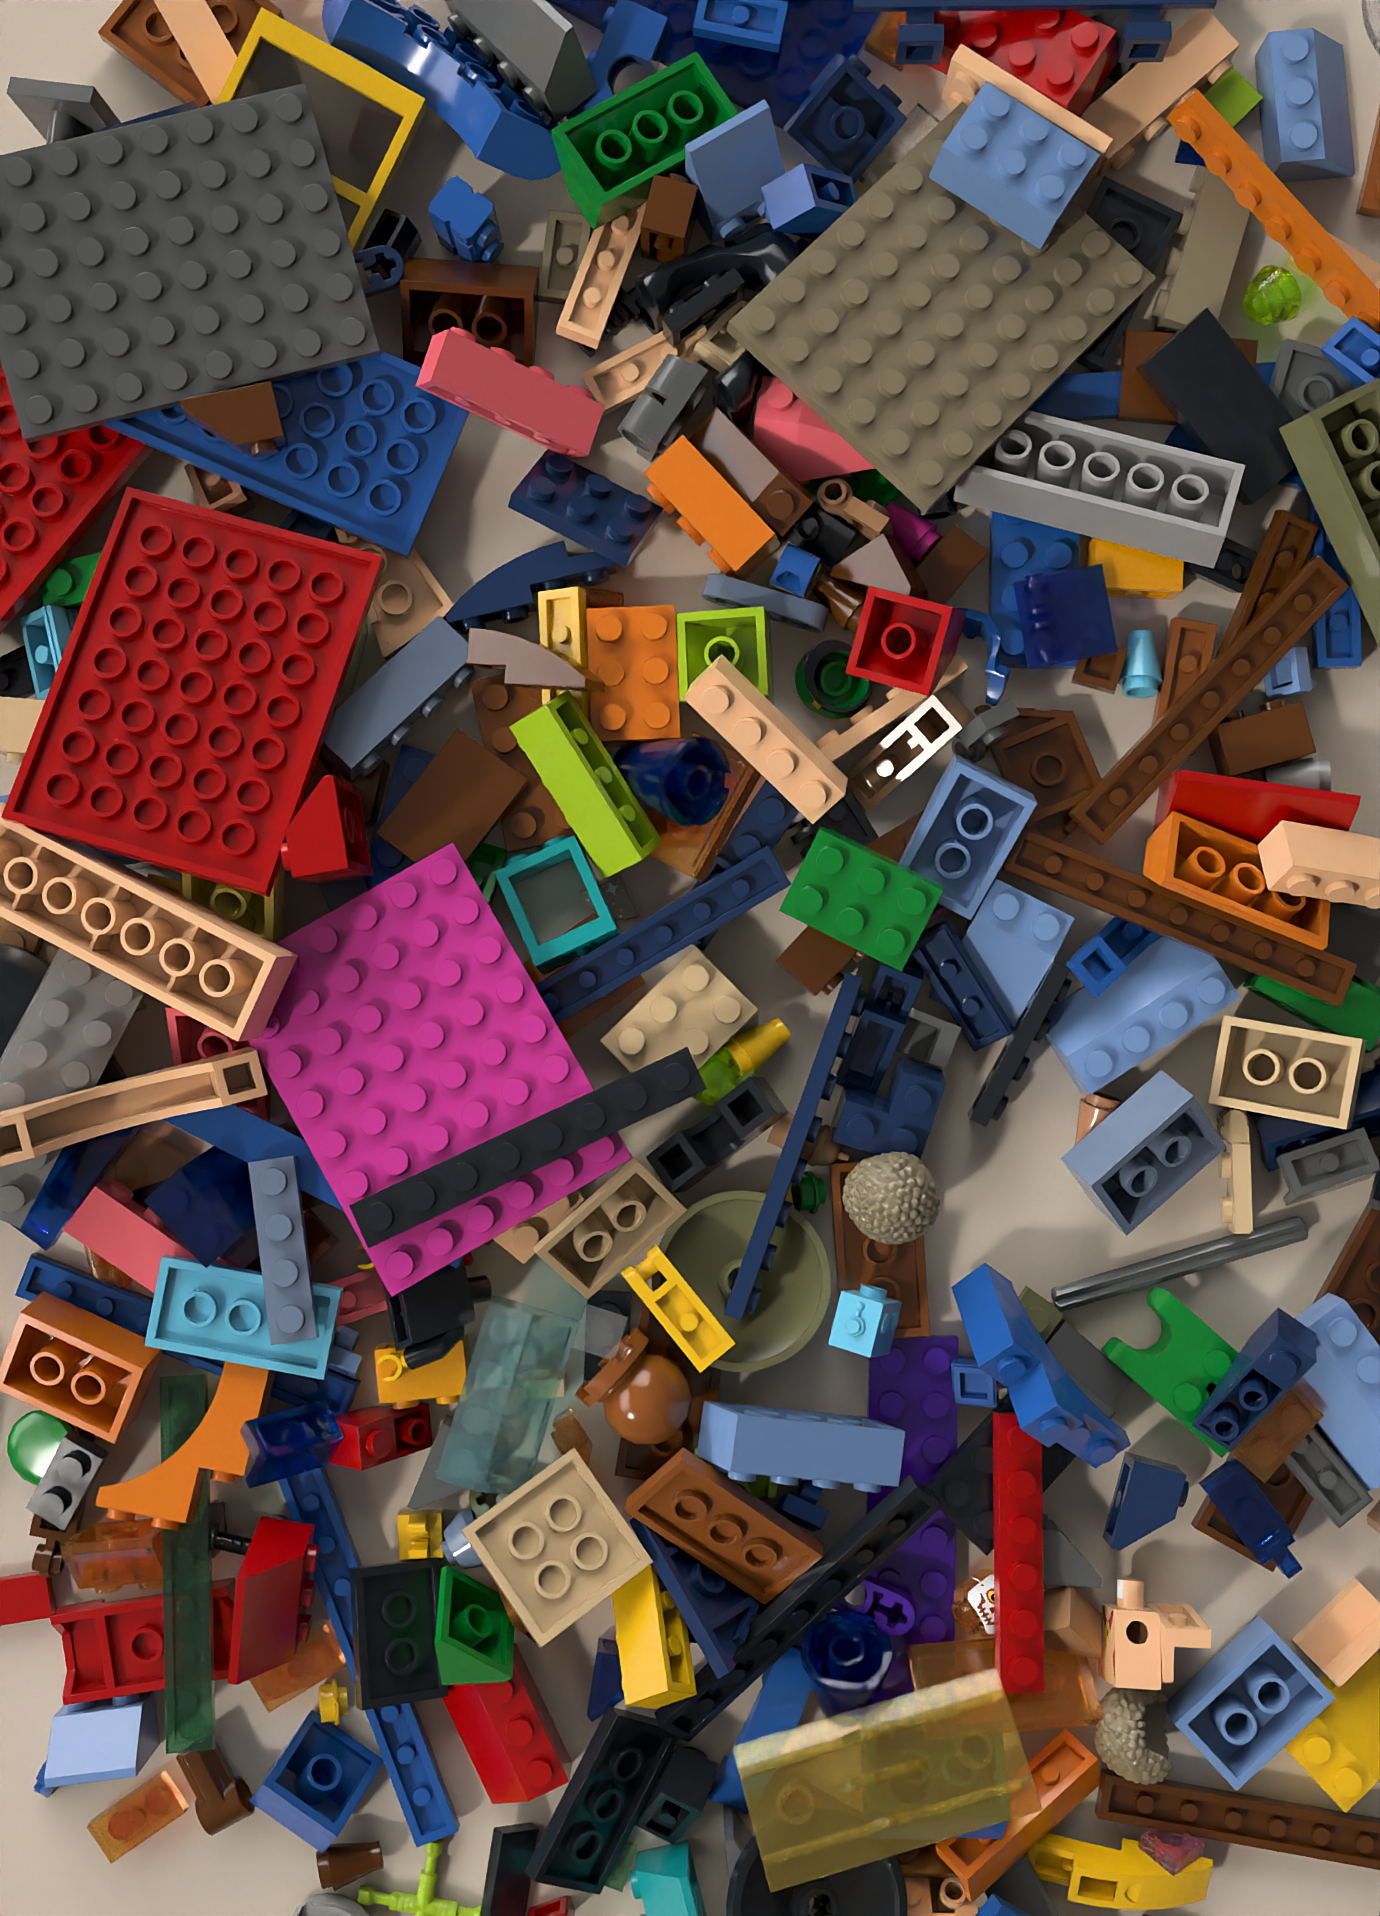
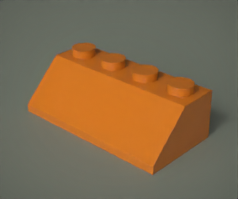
M1172 811L1147 839L1142 874L1158 885L1323 951L1328 946L1331 902L1325 899L1292 896L1289 893L1268 890L1256 844L1175 811Z

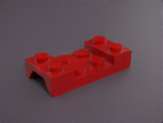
M235 1577L191 1584L185 1590L105 1603V1599L60 1606L50 1615L51 1625L61 1634L67 1668L62 1695L63 1705L228 1679L236 1588Z

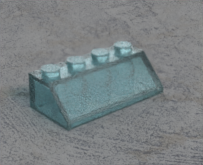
M497 1295L492 1296L486 1309L435 1479L477 1492L511 1494L532 1478L579 1320Z

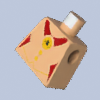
M1117 1578V1604L1102 1603L1101 1606L1102 1652L1098 1660V1675L1117 1688L1161 1690L1159 1612L1144 1606V1580ZM1133 1622L1131 1632L1126 1634L1127 1626Z

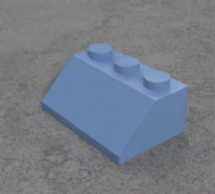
M1314 28L1269 32L1255 55L1258 92L1263 96L1259 104L1264 163L1282 183L1352 177L1355 174L1343 45Z

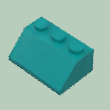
M688 1839L676 1842L674 1845L667 1844L637 1852L636 1870L630 1871V1882L635 1900L643 1899L646 1914L640 1916H707Z

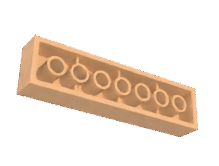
M0 801L1 917L237 1042L261 1038L298 955L86 845L3 820L1 816L6 804Z

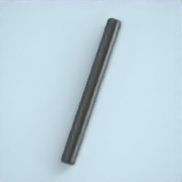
M1294 1216L1253 1228L1251 1234L1229 1235L1053 1287L1051 1289L1053 1303L1062 1312L1304 1241L1308 1238V1230L1301 1217Z

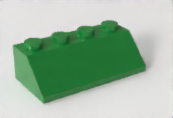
M696 51L552 129L551 136L569 195L590 226L595 230L646 202L654 174L663 177L667 174H677L685 177V145L739 113Z

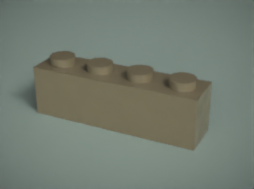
M1197 165L1191 179L1189 192L1195 193L1192 206L1184 207L1183 215L1177 226L1176 233L1183 234L1179 249L1172 248L1165 265L1164 274L1170 275L1167 289L1159 290L1153 305L1151 315L1158 317L1154 332L1176 333L1206 307L1217 321L1221 312L1251 211L1238 203L1234 192L1219 176L1211 173L1206 165Z

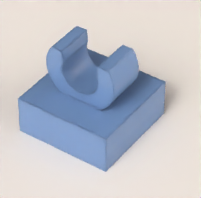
M1307 647L1290 648L1264 676L1267 700L1281 699L1309 692L1317 685L1316 680L1311 679L1309 664L1313 663V657L1308 655Z
M342 1326L335 1345H332L328 1369L357 1380L363 1366V1356L353 1353L360 1338L358 1331Z

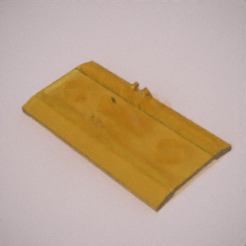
M996 1667L732 1746L771 1893L1042 1811L1036 1786Z

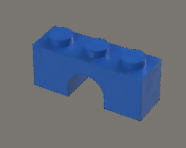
M618 0L615 8L610 6L601 24L600 31L604 35L597 51L592 50L587 58L588 66L598 90L566 115V119L570 120L614 96L616 77L625 67L642 65L657 71L674 29L669 18L630 0Z

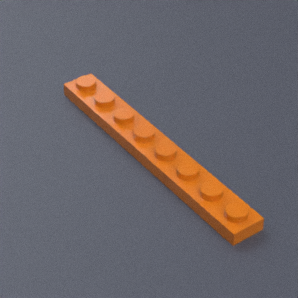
M1195 89L1166 117L1174 126L1177 136L1195 149L1204 159L1208 170L1214 175L1219 176L1234 192L1238 203L1244 208L1249 209L1264 225L1268 236L1279 242L1294 258L1296 266L1318 284L1323 290L1325 298L1331 304L1337 306L1348 319L1354 316L1380 335V290L1201 92Z

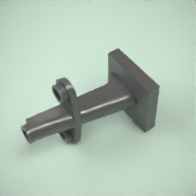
M10 77L7 89L8 96L43 136L46 144L97 133L106 127L121 123L94 86Z

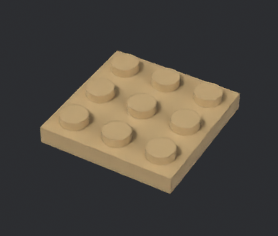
M575 1448L564 1454L461 1530L539 1648L547 1644L653 1562Z

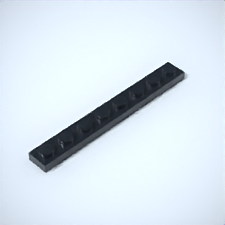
M688 1047L353 1203L349 1207L367 1247L371 1248L707 1090Z
M909 1474L899 1484V1487L896 1486L833 1545L818 1562L802 1574L749 1624L750 1630L746 1640L737 1647L732 1659L736 1663L734 1670L718 1679L708 1662L694 1675L697 1695L660 1707L654 1713L659 1727L689 1743L944 1506L937 1493Z

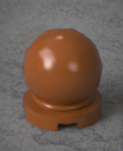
M634 1327L630 1335L626 1334L599 1362L598 1366L601 1370L590 1382L584 1380L576 1391L575 1396L587 1407L592 1406L595 1402H603L605 1418L617 1435L634 1444H659L682 1429L690 1416L692 1397L688 1381L677 1364L662 1355L646 1354L644 1348L648 1344L649 1338L637 1327Z

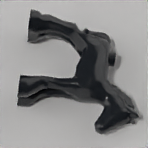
M766 222L755 225L736 238L725 239L724 247L708 244L688 256L664 261L655 270L647 269L634 277L635 287L640 296L636 299L635 304L641 311V320L653 335L663 331L662 319L666 317L665 312L672 304L682 298H688L700 290L703 283L714 274L721 272L725 275L734 267L744 279L745 288L756 291L759 294L810 245L803 238L794 242L785 233L773 230L772 225ZM749 351L745 352L727 369L713 378V385L717 391V394L712 399L714 408L718 406L743 429L749 423L757 392L761 388L763 376L772 377L774 374Z

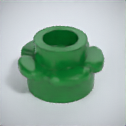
M805 1171L799 1186L791 1183V1194L795 1209L798 1212L808 1210L810 1214H816L818 1206L826 1201V1189L822 1178H816L812 1171Z

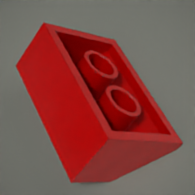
M335 775L323 776L285 830L287 843L281 844V858L285 870L291 871L292 878L318 885L374 877L360 789Z
M261 1516L236 1577L228 1674L229 1684L238 1685L292 1661L299 1642L307 1643L313 1615L306 1614V1608H311L316 1590V1580H310L309 1578L310 1573L314 1574L320 1552V1546L313 1545L315 1525Z
M516 1642L514 1643L513 1674L512 1678L507 1682L448 1685L449 1696L442 1697L492 1804L529 1802L570 1782L573 1762Z

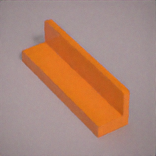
M1066 1728L1006 1781L1009 1819L1002 1839L944 1837L935 1845L940 1858L962 1880L964 1895L970 1902H974L1099 1786L1098 1758Z

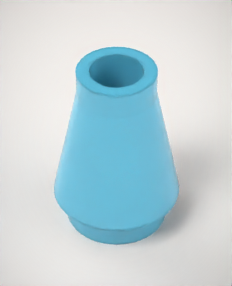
M1149 630L1131 631L1128 633L1126 647L1128 652L1118 684L1122 686V694L1126 697H1153L1158 694V686L1163 682L1155 647V633Z

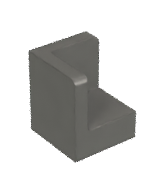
M911 1008L905 1029L895 1050L939 1068L946 1069L962 1027Z

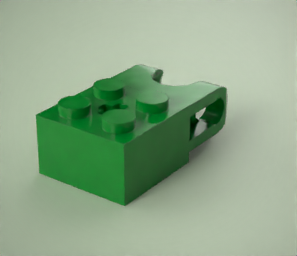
M1156 1286L1147 1296L1146 1301L1147 1305L1154 1310L1161 1320L1162 1332L1158 1341L1147 1349H1134L1119 1338L1112 1337L1101 1348L1102 1353L1204 1444L1223 1458L1228 1450L1193 1427L1192 1422L1210 1397L1208 1391L1205 1390L1207 1385L1212 1382L1217 1386L1239 1353L1169 1291Z

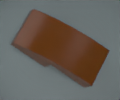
M955 524L916 568L928 592L926 600L946 605L957 589L984 560L988 553L986 549Z

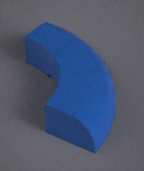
M324 0L322 22L330 45L364 62L391 80L424 97L426 105L459 134L477 160L514 177L531 181L549 178L562 170L551 136L552 129L562 123L560 121L556 123L553 119L549 122L541 112L537 113L525 99L522 89L518 85L514 89L511 88L502 78L497 65L492 62L489 67L478 55L472 42L467 38L462 40L450 26L446 27L444 33L439 30V22L415 3L407 10L397 0Z

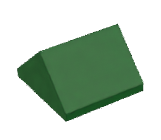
M446 1565L441 1569L435 1649L442 1685L507 1682L512 1678L514 1609L504 1595Z

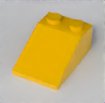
M1378 1651L1340 1688L1326 1674L1319 1679L1336 1699L1284 1747L1345 1813L1380 1780V1653Z

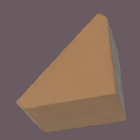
M1073 1586L1043 1590L1044 1648L1099 1660L1102 1652V1614Z

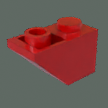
M419 1402L418 1406L406 1409H393L392 1405L364 1407L325 1419L330 1463L360 1471L430 1448L433 1445L429 1403Z

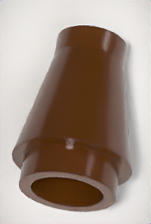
M826 572L814 585L812 594L819 598L823 605L830 610V613L844 631L850 629L856 634L867 593L830 576V573Z
M379 1840L368 1843L330 1844L323 1853L320 1851L316 1852L322 1889L333 1887L334 1891L373 1871L384 1868Z

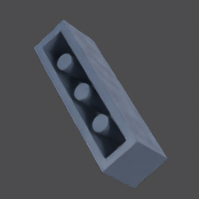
M438 615L334 711L319 754L349 782L359 774L363 777L369 775L382 761L383 758L380 754L391 744L395 747L400 746L413 732L414 728L411 726L422 715L426 718L431 717L444 703L443 695L453 686L457 689L462 688L476 672L473 668L474 665L467 664L468 642Z

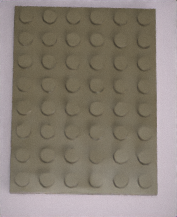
M963 101L729 321L726 329L733 338L925 514L1150 288L1156 279L1147 268L1073 201L1042 248L1038 249L930 179L928 176L941 146L968 108Z

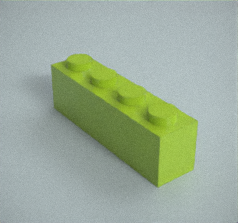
M569 690L530 712L509 727L516 737L520 748L526 753L540 775L543 785L550 791L563 812L567 823L577 834L587 850L589 858L597 866L604 879L643 860L663 843Z

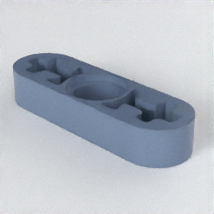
M715 573L708 574L702 593L704 599L732 609L764 606L770 620L816 633L824 632L830 612L827 607L819 603Z

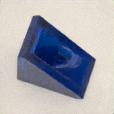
M598 1639L587 1716L591 1722L603 1715L608 1706L614 1707L625 1699L622 1689L619 1649L617 1642L614 1640Z

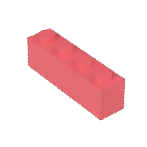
M452 327L450 330L447 329L432 336L416 387L558 454L565 455L569 459L589 455L605 405L592 399L593 394L590 391L576 385H568L566 387L554 381V374L536 366L527 368L515 362L516 356L507 350L498 347L488 349L476 343V337L466 330Z
M102 1179L92 1189L63 1228V1231L153 1293H155L161 1257L165 1254L241 1268L226 1257L218 1260L206 1251L208 1246L196 1235L187 1231L181 1234L169 1225L171 1222L170 1218L153 1206H148L147 1209L132 1200L134 1196L132 1191L115 1180H111L108 1183Z

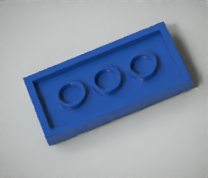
M990 511L988 615L991 616L1001 634L999 656L1001 665L1007 668L1075 669L1078 661L1080 534ZM988 649V661H989L990 652H989V649Z

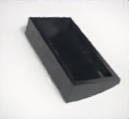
M1207 307L1136 367V370L1202 454L1245 465L1237 498L1243 506L1254 504L1296 466L1279 430L1280 427L1294 421V419Z

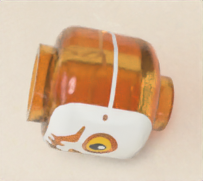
M984 1568L974 1573L955 1588L953 1595L954 1604L951 1609L956 1621L965 1632L971 1636L977 1634L988 1638L995 1635L994 1571Z

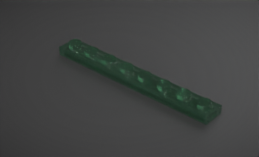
M205 1373L159 1377L161 1464L177 1452L191 1437L208 1411V1376ZM207 1469L194 1523H180L179 1531L162 1528L166 1754L213 1750L216 1748L210 1469Z

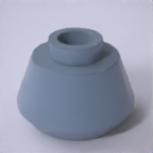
M460 1510L444 1530L445 1541L440 1544L445 1557L452 1566L460 1564L464 1569L484 1566L461 1532L462 1529L477 1519L473 1510Z

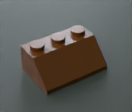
M408 257L404 267V274L400 279L403 360L409 363L423 364L432 336L455 327L472 333L476 337L475 342L488 349L498 347L507 350L516 356L515 362L527 368L534 366L539 314V267Z

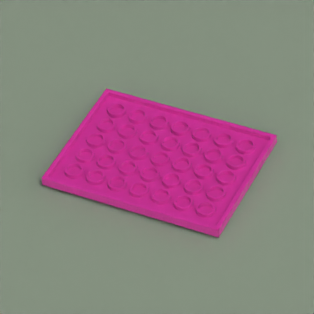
M453 842L275 943L298 956L261 1038L251 1039L250 1042L254 1049L257 1050L262 1064L391 1297L633 1158L619 1132H616L374 1247L368 1248L349 1205L594 1091V1088Z

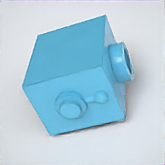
M861 1284L859 1290L841 1291L828 1344L870 1358L889 1354L895 1329L898 1325L902 1302L886 1297L887 1290L867 1284Z

